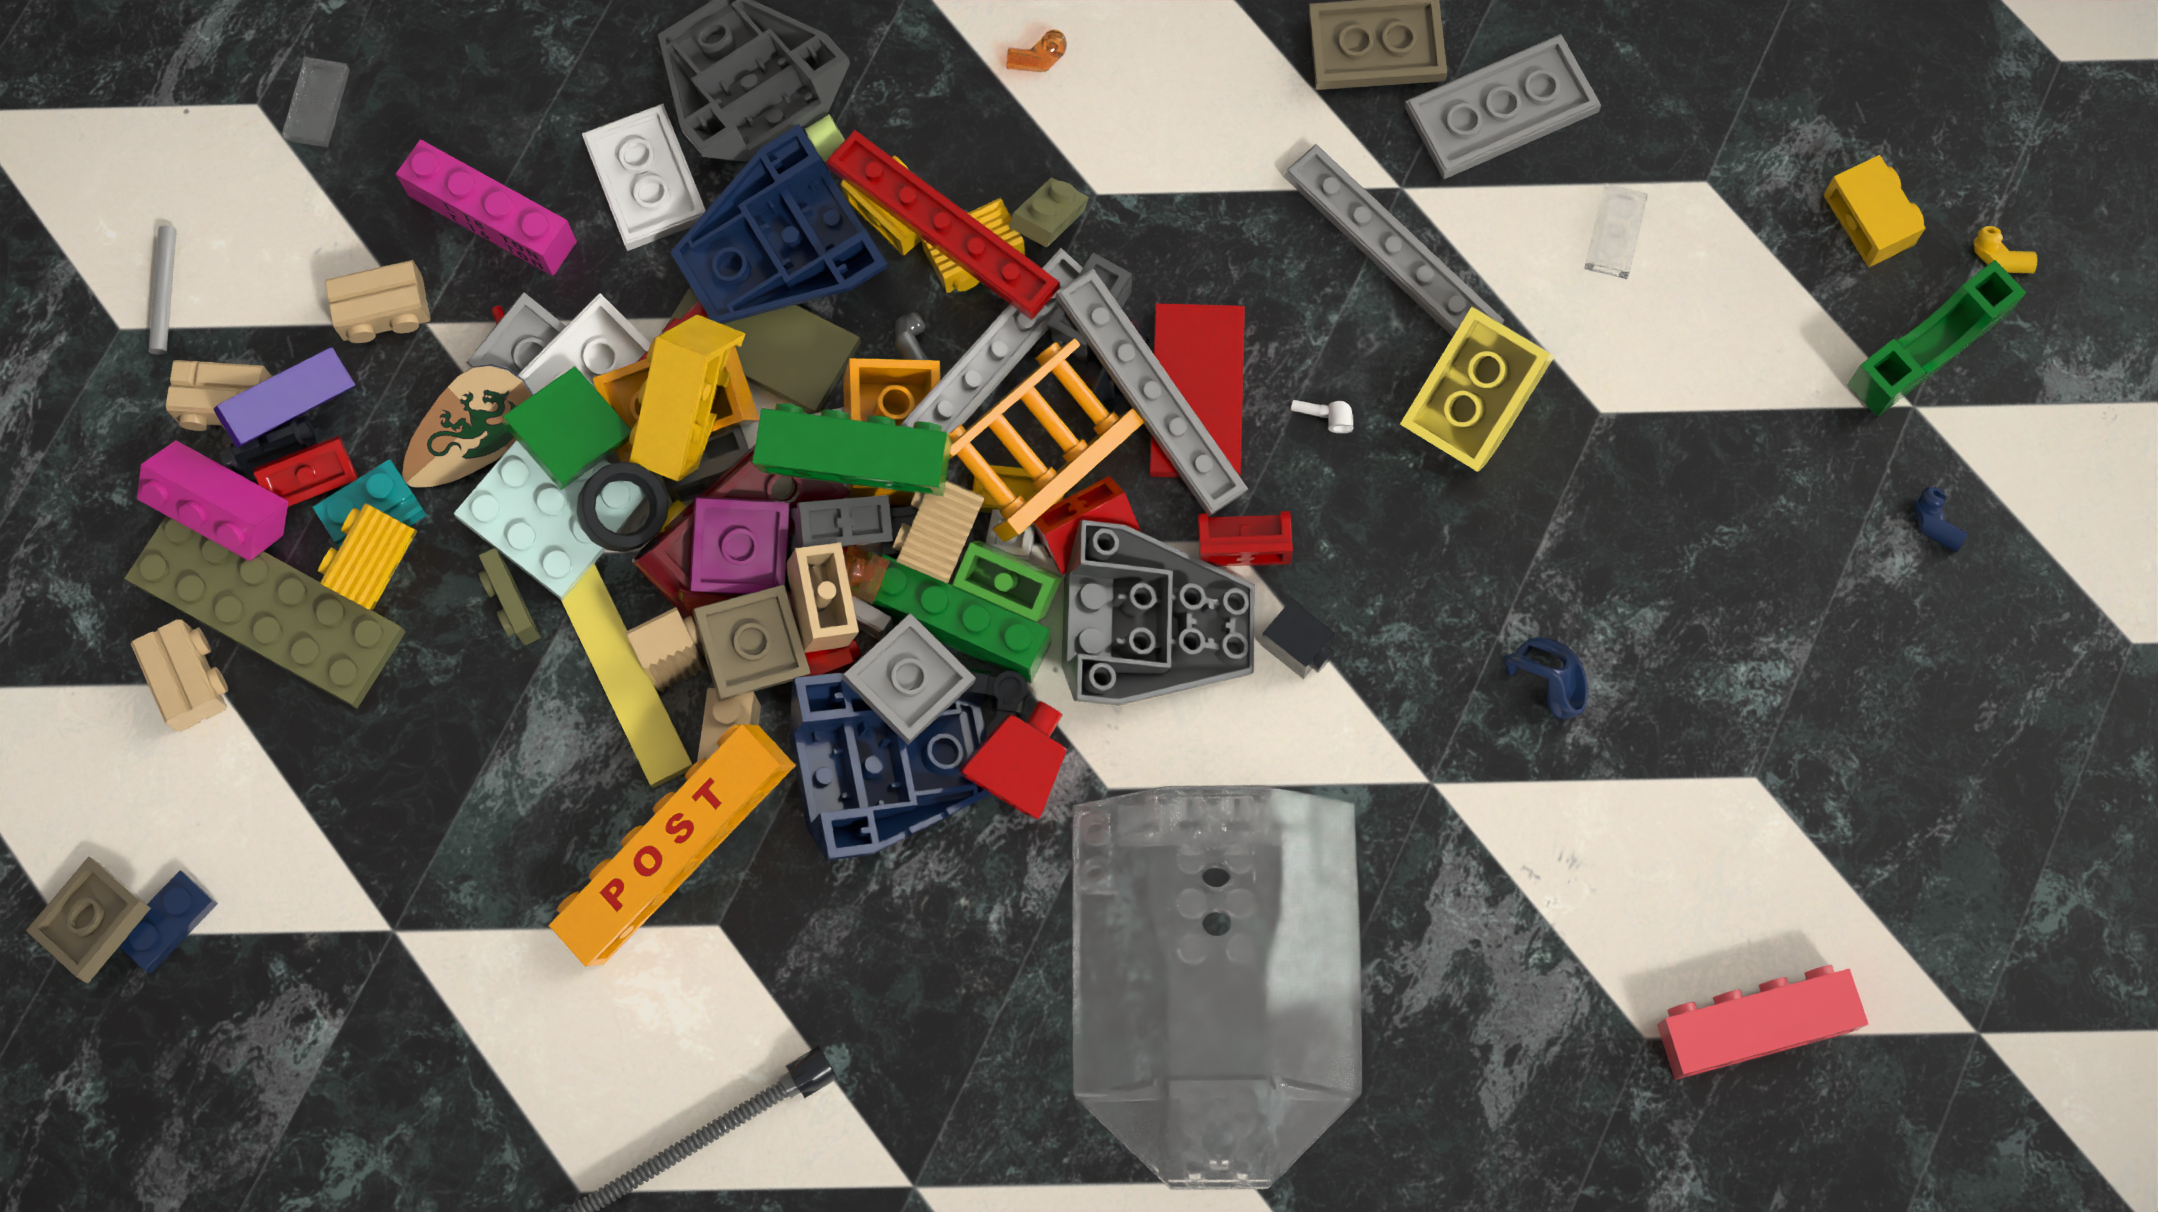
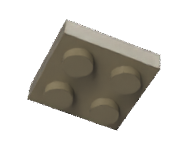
M784 585L693 610V617L718 701L787 683L796 677H805L811 674Z
M88 856L26 931L73 975L88 984L151 908L105 867Z

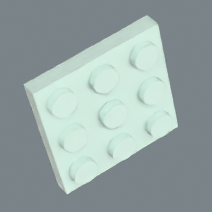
M516 440L454 512V515L464 525L563 601L606 550L593 543L581 529L576 512L578 495L585 482L602 467L611 463L606 459L602 460L564 489L560 490ZM618 480L608 483L601 489L596 498L595 509L598 519L607 529L620 533L648 499L639 486L629 481Z

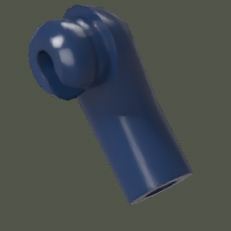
M1927 487L1923 490L1922 494L1916 497L1914 502L1919 529L1925 536L1957 553L1966 540L1968 533L1945 520L1943 505L1946 501V496L1944 492L1937 487Z

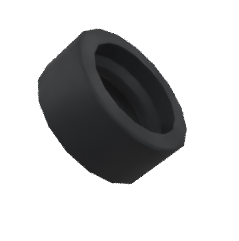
M617 462L602 467L585 482L578 495L576 513L581 529L593 543L609 551L627 552L641 548L659 534L667 519L669 501L664 485L652 471L636 463ZM618 480L629 481L639 486L646 494L649 503V515L644 525L637 531L628 534L615 533L607 529L598 519L595 509L596 498L601 489L608 483Z

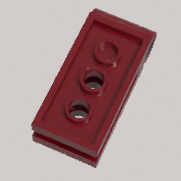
M754 445L699 497L788 501L790 503L789 509L797 508V503L844 499L850 491L842 483L791 477V491L784 497H774L772 495V486L783 475L759 472L752 463L755 450ZM693 501L664 528L665 531L655 536L636 554L632 563L677 608L684 618L692 616L694 620L692 612L695 608L733 599L741 593L700 592L689 589L694 514ZM790 519L788 522V538L795 534L794 520ZM787 538V551L789 550V539H788V538Z

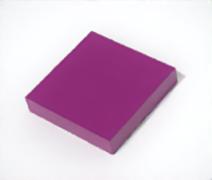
M695 496L689 589L700 592L751 594L785 585L790 503L777 500Z

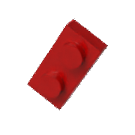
M340 435L256 467L253 472L259 486L287 500L288 507L358 479V474Z

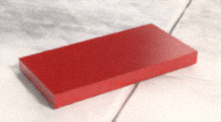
M1156 303L1154 356L1240 477L1245 306ZM1151 435L1150 477L1181 478Z

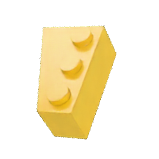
M695 315L653 339L647 354V360L651 363L648 378L641 386L638 396V402L642 404L639 420L633 426L629 437V443L633 446L629 463L639 464L649 471L677 482L699 468L717 416L710 412L717 387L719 385L727 388L731 374L723 371L732 346L741 347L746 333Z

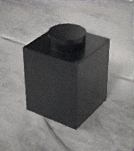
M1291 599L1263 632L1261 646L1304 679L1312 669L1319 673L1333 657L1335 651L1331 646L1333 645L1335 632Z

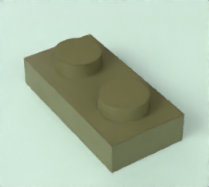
M1051 177L1013 213L1009 228L1048 247L1085 211L1089 197L1077 191L1071 184Z
M496 548L480 554L479 557L485 570L479 572L478 575L489 597L497 595L504 608L496 613L508 636L516 634L525 646L540 639L541 636L503 557Z

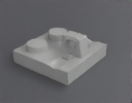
M523 292L466 363L471 367L493 364L508 368L518 374L566 326Z
M911 613L843 675V681L907 745L971 687L976 679Z

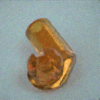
M1053 29L1047 31L1031 49L1008 48L1007 69L1031 72L1048 71L1066 52L1067 42L1065 35L1061 31Z

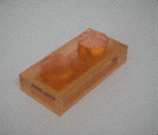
M849 545L847 551L843 552L851 595L873 604L890 560Z

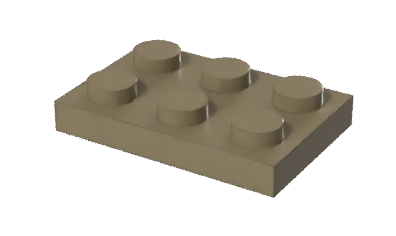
M1357 0L1309 4L1308 14L1316 90L1446 81L1447 65L1439 0Z

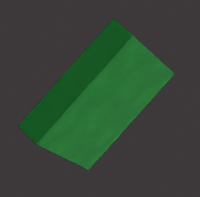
M576 366L503 416L502 424L560 490L629 442L631 433L629 426Z

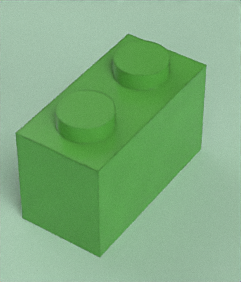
M979 540L970 542L952 585L1038 622L1046 617L1063 576Z

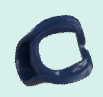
M1534 637L1525 641L1516 653L1503 656L1507 675L1513 676L1521 668L1549 680L1547 704L1555 718L1572 719L1584 711L1588 700V682L1582 663L1568 646L1553 639ZM1533 647L1557 656L1564 666L1559 669L1549 668L1526 656Z

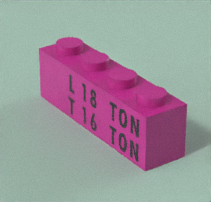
M421 139L396 173L409 197L551 276L555 275L577 242L566 219Z

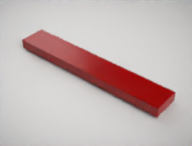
M856 130L849 135L826 161L828 169L1029 319L1033 320L1060 289V281Z

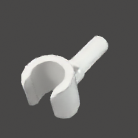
M1293 400L1292 411L1328 418V430L1331 432L1349 433L1353 430L1352 409L1346 402L1335 401L1330 403L1329 406Z

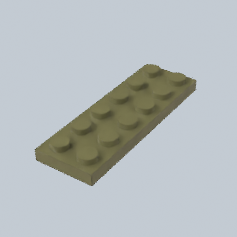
M168 516L164 518L124 578L133 586L356 709L406 633L396 623L320 584L319 581L264 551L251 561H248Z

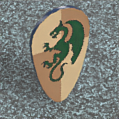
M493 364L474 366L459 374L441 393L411 438L404 457L402 471L404 481L409 486L415 488L438 486L465 477L501 458L516 441L515 437L502 424L503 416L533 395L524 379L508 368Z

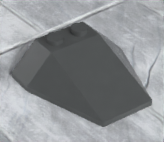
M712 0L658 34L680 128L703 157L749 162L762 146L796 125L800 124L804 131L805 128L826 117L850 65L846 54L826 33L753 0Z

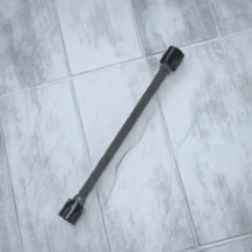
M817 1046L785 1065L789 1072L779 1077L780 1081H777V1085L772 1084L771 1088L767 1087L766 1091L762 1090L760 1092L761 1095L756 1094V1098L751 1097L750 1101L746 1100L744 1102L745 1104H739V1108L737 1106L734 1107V1111L729 1110V1114L724 1113L723 1117H718V1120H712V1124L710 1122L707 1123V1127L702 1126V1130L697 1129L696 1133L692 1132L691 1136L687 1135L685 1139L680 1140V1143L676 1142L675 1146L670 1145L669 1149L665 1148L664 1153L659 1152V1156L654 1155L653 1159H648V1162H642V1166L640 1164L637 1165V1169L632 1168V1172L627 1171L626 1175L622 1174L621 1178L617 1177L615 1182L610 1181V1185L605 1184L604 1188L600 1187L599 1192L595 1190L593 1194L588 1195V1198L584 1197L583 1201H577V1205L574 1203L572 1208L567 1207L566 1211L562 1210L561 1212L600 1211V1207L605 1208L606 1204L610 1205L611 1200L615 1202L617 1200L616 1197L621 1198L622 1194H627V1191L631 1192L633 1188H638V1184L643 1185V1181L648 1182L649 1178L653 1179L654 1175L658 1176L660 1171L665 1172V1168L670 1169V1165L675 1166L676 1161L680 1163L682 1161L681 1158L686 1159L687 1155L691 1156L692 1152L696 1153L698 1151L697 1149H703V1145L705 1147L708 1146V1142L713 1143V1139L718 1140L719 1136L723 1137L724 1133L728 1134L730 1129L735 1130V1126L740 1127V1123L745 1124L746 1119L750 1121L751 1116L756 1117V1113L761 1114L762 1110H767V1107H773L772 1104H778V1100L783 1101V1097L793 1098L801 1093L804 1098H807L837 1080L838 1077L820 1046Z

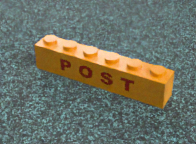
M737 724L725 731L717 741L719 748L708 760L703 758L696 762L685 774L687 782L676 793L670 792L661 798L653 807L652 811L655 815L644 826L639 825L622 839L620 844L623 848L612 860L608 858L599 863L589 874L591 882L580 893L578 891L572 893L558 906L557 911L560 914L548 926L585 967L604 965L796 766L759 725L741 724L739 726Z

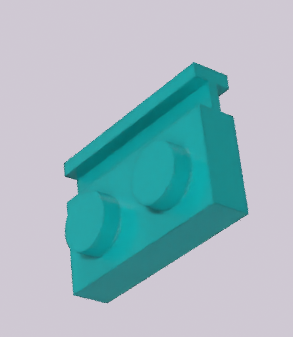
M391 459L313 506L314 511L339 549L347 534L341 532V528L354 507L361 511L366 503L407 526H411L427 516Z

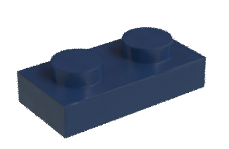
M180 870L147 904L151 909L119 947L144 971L151 974L218 903L186 873Z

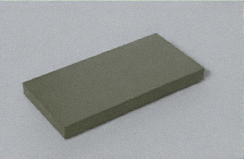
M691 286L667 325L674 318L680 320L699 301ZM797 305L723 324L746 333L741 347L735 345L746 380L812 414L821 411L845 371L849 358L854 356L861 344L859 336Z

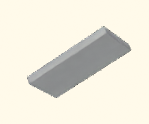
M1562 34L1411 98L1405 103V110L1443 180L1594 115L1601 108L1598 98Z

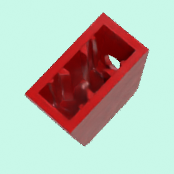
M1039 701L1026 723L1012 714L1006 715L966 760L957 773L1028 817L1039 819L1067 750L1064 746L1050 738L1063 714L1048 704Z

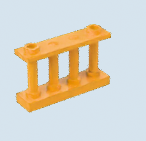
M1075 338L1062 347L1057 342L1051 344L1035 358L1040 366L968 429H965L960 424L948 434L952 441L949 459L957 455L1002 508L999 513L1004 519L993 527L992 530L1003 543L1022 533L1144 423L1133 408L1119 417L1114 411L1109 413L1069 365L1065 358L1080 346ZM1049 372H1053L1096 424L1093 429L1098 435L1088 444L1084 439L1079 441L1035 389L1034 386ZM1017 400H1022L1065 452L1062 457L1067 462L1057 471L1052 466L1047 469L1002 415ZM989 426L1034 480L1031 485L1035 491L1025 500L1021 495L1016 497L970 443L986 427Z

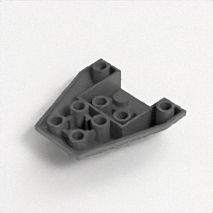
M1081 520L1077 528L1067 573L1064 578L1062 669L1073 700L1120 706L1251 675L1254 673L1255 584L1126 525Z

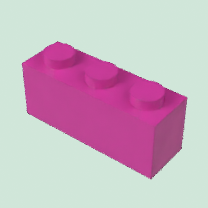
M175 440L141 464L137 500L248 561L254 559L283 536L288 508L287 500Z

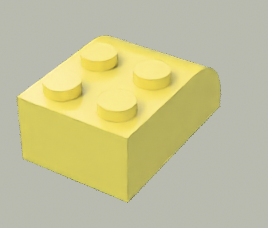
M1471 307L1400 425L1478 472L1486 465L1501 444L1555 356L1478 309Z

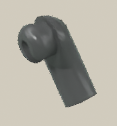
M910 312L905 317L900 315L894 322L895 346L902 360H928L915 338L918 334L923 333L926 327L917 312Z

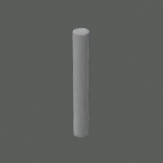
M160 226L158 228L148 352L155 355L167 353L176 229L171 226Z

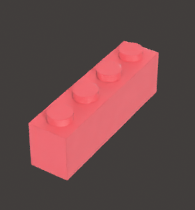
M1826 965L1805 972L1806 980L1789 985L1787 977H1782L1760 984L1761 992L1743 997L1741 989L1713 997L1715 1005L1697 1009L1695 1002H1689L1668 1009L1669 1017L1663 1019L1657 1026L1674 1079L1678 1080L1848 1034L1867 1026L1869 1023L1850 968L1834 972L1832 965Z

